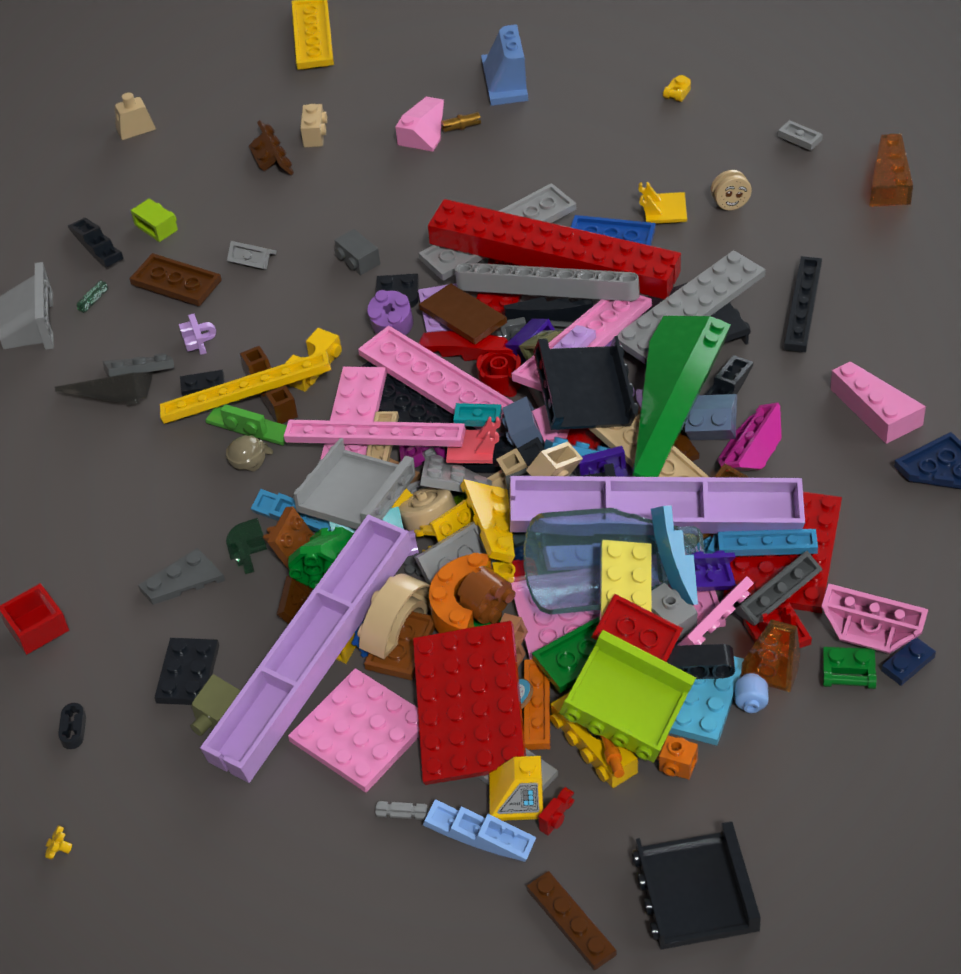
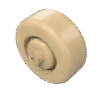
M426 487L412 493L413 496L399 506L403 525L408 531L421 530L420 526L430 525L429 523L456 506L450 490Z

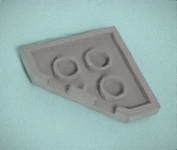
M440 455L425 456L420 486L462 492L460 485L463 479L492 486V481L456 463H446V459Z

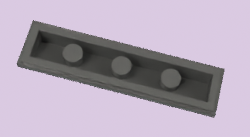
M806 551L741 603L734 611L755 626L760 622L762 614H770L823 569L811 554Z

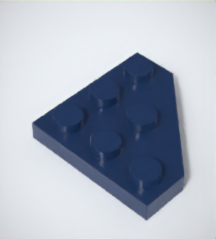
M949 432L896 459L894 467L908 481L961 489V441L952 432Z

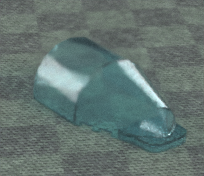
M616 508L539 513L533 517L525 535L524 571L532 600L539 610L546 614L600 610V549L602 540L651 544V591L663 583L670 584L660 559L652 519L619 511ZM674 525V530H683L685 555H691L698 551L704 552L703 535L697 527H679Z

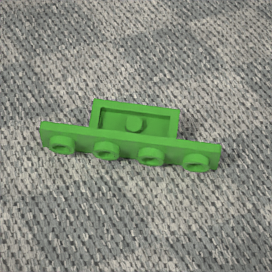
M227 404L223 407L214 408L205 420L208 424L249 436L253 435L256 438L283 446L286 443L284 433L287 425L264 418V415Z

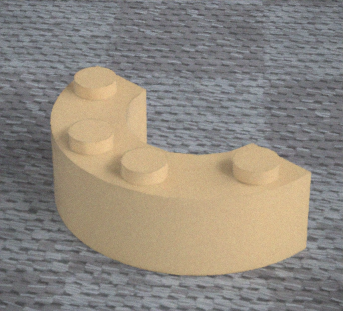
M406 574L389 577L380 591H375L371 598V606L366 614L364 623L361 624L357 633L358 637H360L359 648L385 659L398 645L401 628L412 611L427 614L431 610L429 601L430 584Z

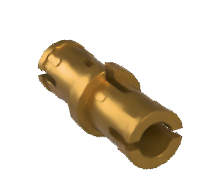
M479 112L464 116L460 114L456 118L441 120V125H443L441 127L444 133L455 129L464 130L465 127L481 124V120L478 119L481 117Z

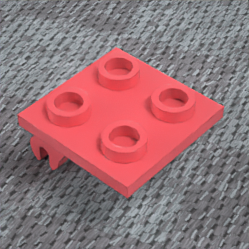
M489 417L481 430H466L462 447L447 448L446 463L493 464L494 447L499 442L500 437L499 433L496 432V429L501 425L500 418L496 417V422L493 423L492 418Z

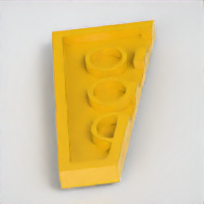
M463 479L460 486L462 492L467 494L466 502L468 507L472 508L475 514L473 520L475 525L480 527V537L488 558L512 563L515 552L513 534L510 532L508 490Z

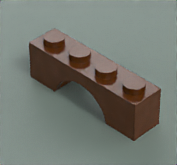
M260 345L240 353L246 376L271 368L268 357ZM286 385L258 394L277 423L283 424L298 417L295 399Z

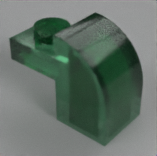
M258 518L239 523L227 535L226 544L230 559H236L238 567L243 565L245 575L255 572L250 554L267 550Z

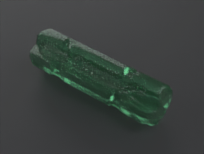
M98 281L94 285L95 287H92L83 296V299L77 302V309L83 313L86 312L108 290L106 282Z

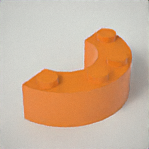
M472 553L454 559L444 565L434 576L429 588V601L433 624L439 633L474 627L473 611L463 608L457 603V601L460 602V596L457 593L464 579L472 571L475 573L481 570L479 567L487 566L492 569L491 558H488L487 554Z

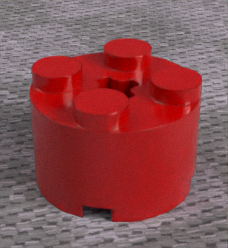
M505 347L489 349L487 354H481L477 359L478 380L503 396H515L517 390L522 385L512 381V373L521 366L519 355L517 354L516 356L513 350Z

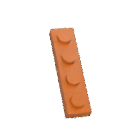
M533 659L524 660V679H527L533 686V695L524 707L525 748L528 750L550 749V680Z

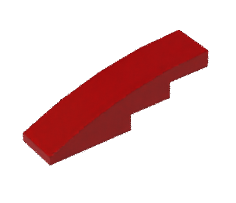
M454 331L423 333L419 344L431 352L439 351L442 357L461 355L464 361L477 360L481 354H487L491 348H506L505 344L508 340L504 337L488 335L474 344Z

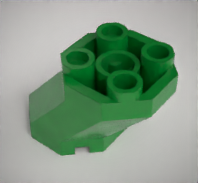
M335 527V531L321 528L310 537V542L302 545L289 556L290 577L315 589L354 533L343 527Z

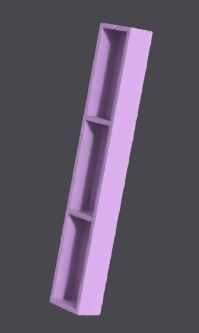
M510 476V532L654 533L651 509L671 505L674 530H683V533L718 534V532L790 530L803 529L805 524L802 478Z
M371 515L366 516L200 747L208 763L226 772L229 770L232 775L248 783L251 782L366 617L374 592L380 591L389 577H394L414 548L407 530Z

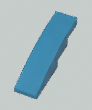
M260 489L251 510L254 513L279 521L286 507L293 506L296 510V505L292 497L281 493L276 495ZM298 512L310 530L319 531L321 528H328V531H331L329 521Z
M672 505L652 508L654 535L668 581L672 589H675L687 604L698 605L694 555H685L683 530H674Z

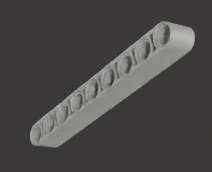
M460 263L454 268L456 285L463 291L633 301L640 297L639 277L636 273L481 263Z

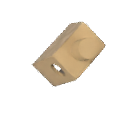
M132 93L123 94V102L115 105L116 130L121 140L156 130L141 97L134 98Z

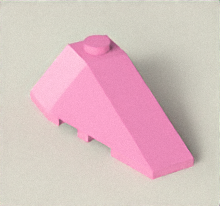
M425 97L403 114L395 126L398 145L434 152L441 140L444 100Z

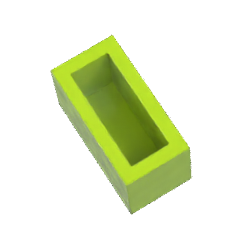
M150 198L131 210L134 225L158 242H161L178 230L177 218L174 213L166 210L161 204L154 202Z

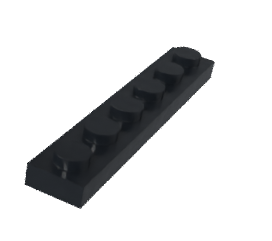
M801 256L784 350L807 351L822 258Z

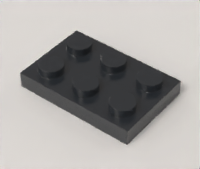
M170 638L154 697L156 704L192 705L194 699L213 674L219 650L218 639Z

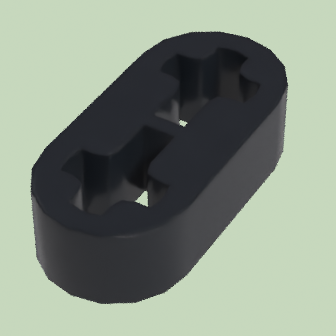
M79 703L67 704L61 711L58 736L62 746L66 749H75L84 740L86 714ZM73 713H77L74 715V721H71L70 717L73 716ZM71 731H74L75 735H72L71 739H67L70 738Z

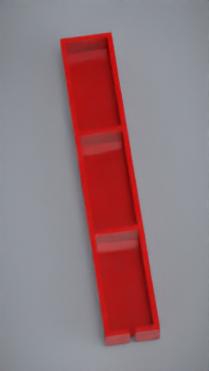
M447 199L442 201L428 224L429 243L432 245L521 266L636 273L639 277L640 294L661 299L669 297L673 284H675L681 272L680 252Z

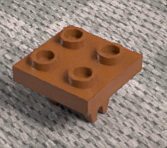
M292 506L284 509L277 525L267 528L269 534L263 535L265 541H268L267 543L289 570V556L299 547L310 542V537L314 534Z

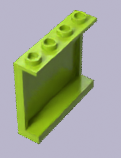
M602 630L559 714L563 715L570 722L578 723L588 728L591 733L611 740L616 746L636 753L639 758L654 763L696 677Z

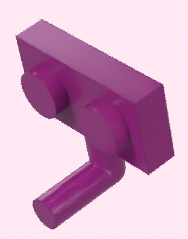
M399 445L400 460L402 461L405 456L414 458L415 468L425 461L424 451L432 447L436 454L446 459L447 453L443 446Z

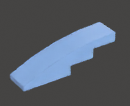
M436 799L423 823V826L462 843L524 862L527 860L536 839L535 836L490 814H487L486 818L462 806L460 810H456Z

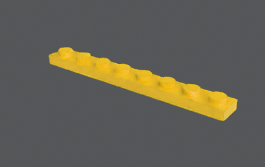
M323 351L161 403V419L164 424L177 421L181 418L196 415L212 408H218L221 405L258 395L274 388L302 381L315 375H321L331 371L327 351Z

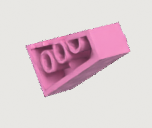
M851 361L832 370L830 389L884 443L887 444L923 426L926 408L923 404Z

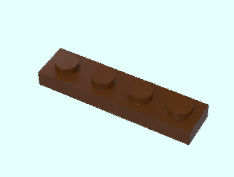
M550 871L527 885L528 893L594 971L617 955L614 946Z

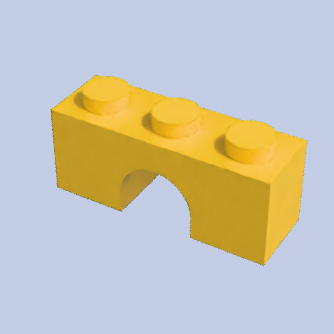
M317 328L306 340L308 355L327 351L330 364L342 352L339 335L321 328ZM293 354V355L288 359V361H287L286 363H289V362H292V361H295V360H298V359H301V358H304V357H299V356H296V355ZM320 375L287 385L305 392L316 382Z

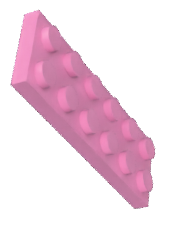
M343 367L330 421L373 422L375 412L379 411L387 376L386 368ZM324 443L321 459L326 456L330 448L335 444ZM344 444L345 450L366 455L368 444Z

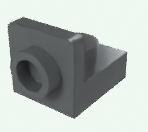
M525 317L507 320V323L500 327V331H496L497 336L507 338L508 341L512 339L526 325Z

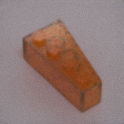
M902 134L881 135L871 187L870 207L911 205L913 182Z

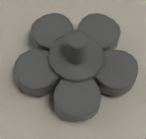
M408 556L403 562L406 566L405 572L408 575H412L416 571L417 576H423L415 558Z

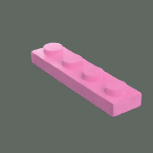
M746 576L677 646L701 645L706 639L703 635L707 631L711 634L721 624L718 619L721 616L727 618L736 609L733 604L736 601L740 604L750 595L747 590L754 584L750 578Z

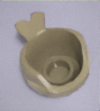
M244 435L230 443L226 449V457L234 468L254 472L263 464L265 453L271 455L273 450L267 446V443L258 440L253 435Z

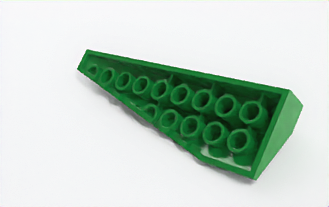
M711 316L662 317L648 344L633 476L659 477L724 345L731 324Z

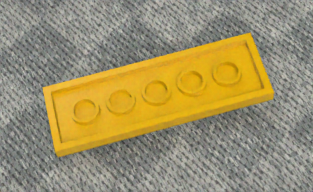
M292 1L297 69L334 65L328 1Z

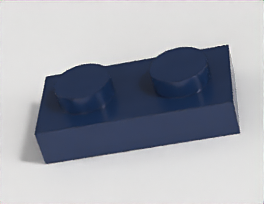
M916 637L882 665L881 671L902 686L935 658L936 651Z

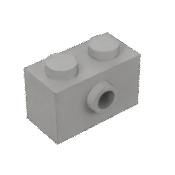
M665 583L651 591L652 613L683 628L677 640L679 641L697 625L698 614L693 605L687 604L675 589H671Z

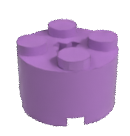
M378 291L369 302L367 309L375 334L377 335L389 325L400 333L407 335L413 326V315L407 296L397 291Z

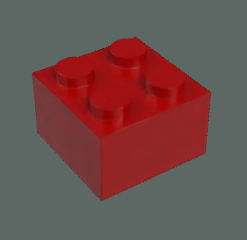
M41 583L0 605V614L5 626L26 655L69 631L62 611Z

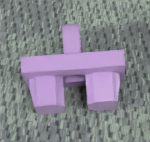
M195 314L188 315L189 322L179 324L186 350L189 352L199 349L200 355L206 354L203 342L215 337V326L210 322L198 324ZM209 330L207 333L201 334V331Z

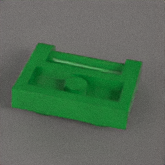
M823 647V687L854 685L876 689L875 650L867 648ZM836 674H853V675H836Z

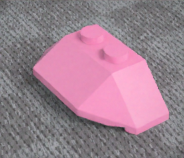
M829 583L822 603V609L839 641L888 654L921 635L928 614V609Z

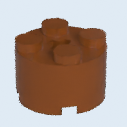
M481 566L479 567L481 569L479 572L475 573L472 571L462 582L457 593L460 596V602L457 601V603L463 608L472 610L473 618L480 623L486 624L491 622L494 624L501 619L502 611L508 603L512 602L516 592L512 589L511 583L489 567Z

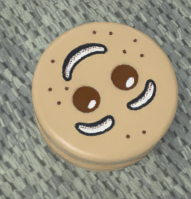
M737 170L722 172L714 179L711 185L712 197L718 206L724 210H736L742 207L749 200L752 192L749 181L742 172Z

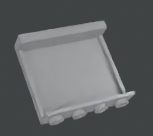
M340 438L330 448L326 456L319 461L316 468L307 475L306 480L301 486L295 490L293 499L296 511L354 529H358L367 515L382 520L416 476L414 458L405 456L398 465L345 450L344 440Z

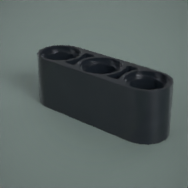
M727 644L674 646L667 660V663L696 677V679L728 678L735 673L733 648Z

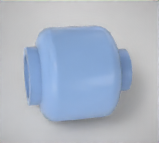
M748 673L736 681L735 703L740 709L748 713H756L768 705V683L758 674Z

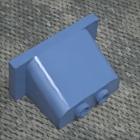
M517 24L504 26L499 30L489 54L481 55L491 106L528 101L525 58Z

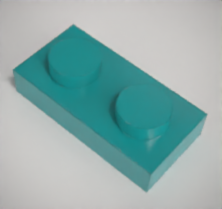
M456 403L453 420L454 423H462L465 426L483 427L489 417L492 418L493 423L496 422V417H499L501 420L502 406L501 404Z

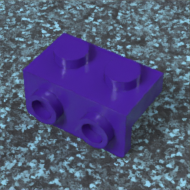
M622 446L581 456L583 459L578 464L579 476L602 473L604 464L613 463L616 477H630L626 469L625 451Z
M721 550L704 554V552L698 551L691 554L694 555L697 591L732 590L736 586L730 562L736 558L734 552L725 553V551Z

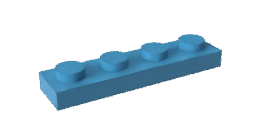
M816 529L718 532V550H723L725 553L734 552L735 556L803 554L806 551L810 554H818Z

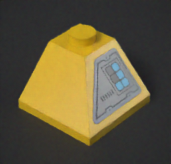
M541 756L513 757L499 766L497 770L489 773L490 815L502 821L538 819V816L543 811Z

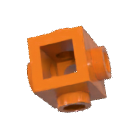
M668 735L656 758L659 760V771L672 777L678 776L690 780L698 760V744L689 742L681 737L676 738Z

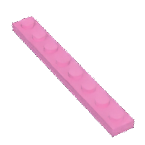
M289 420L284 433V439L288 443L335 444L340 438H343L344 444L462 447L466 428L465 424Z

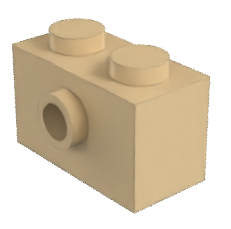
M565 442L541 451L526 471L531 476H569L583 458L569 442Z

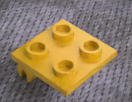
M642 182L639 183L638 190L643 194L639 198V204L644 208L646 222L655 224L687 222L685 192L657 194L649 182H646L645 188L642 187Z
M463 500L429 523L430 525L420 526L421 530H414V533L417 537L424 535L436 536L437 541L440 542L472 521L474 522V516L466 500Z

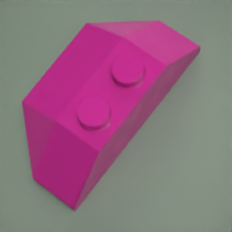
M779 403L760 405L756 409V413L748 417L736 430V439H730L717 459L723 470L757 471L765 467L766 462L776 450V446L782 438Z

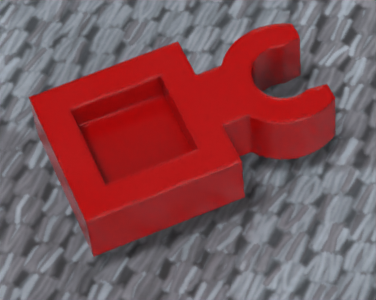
M564 787L557 799L553 798L538 816L539 830L549 836L554 828L558 829L562 825L565 818L564 812L573 805L575 799L571 798L574 795L572 790Z

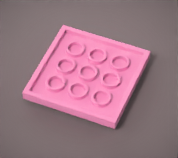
M355 668L288 735V738L292 744L367 793L420 737L418 708Z

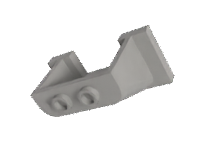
M43 262L35 263V275L0 296V341L3 349L39 343L44 344L45 350L54 348L53 331L48 319V307L53 306V291Z

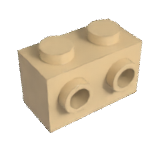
M322 104L303 105L301 134L304 147L323 146L324 135H326L325 123H327V112H323Z

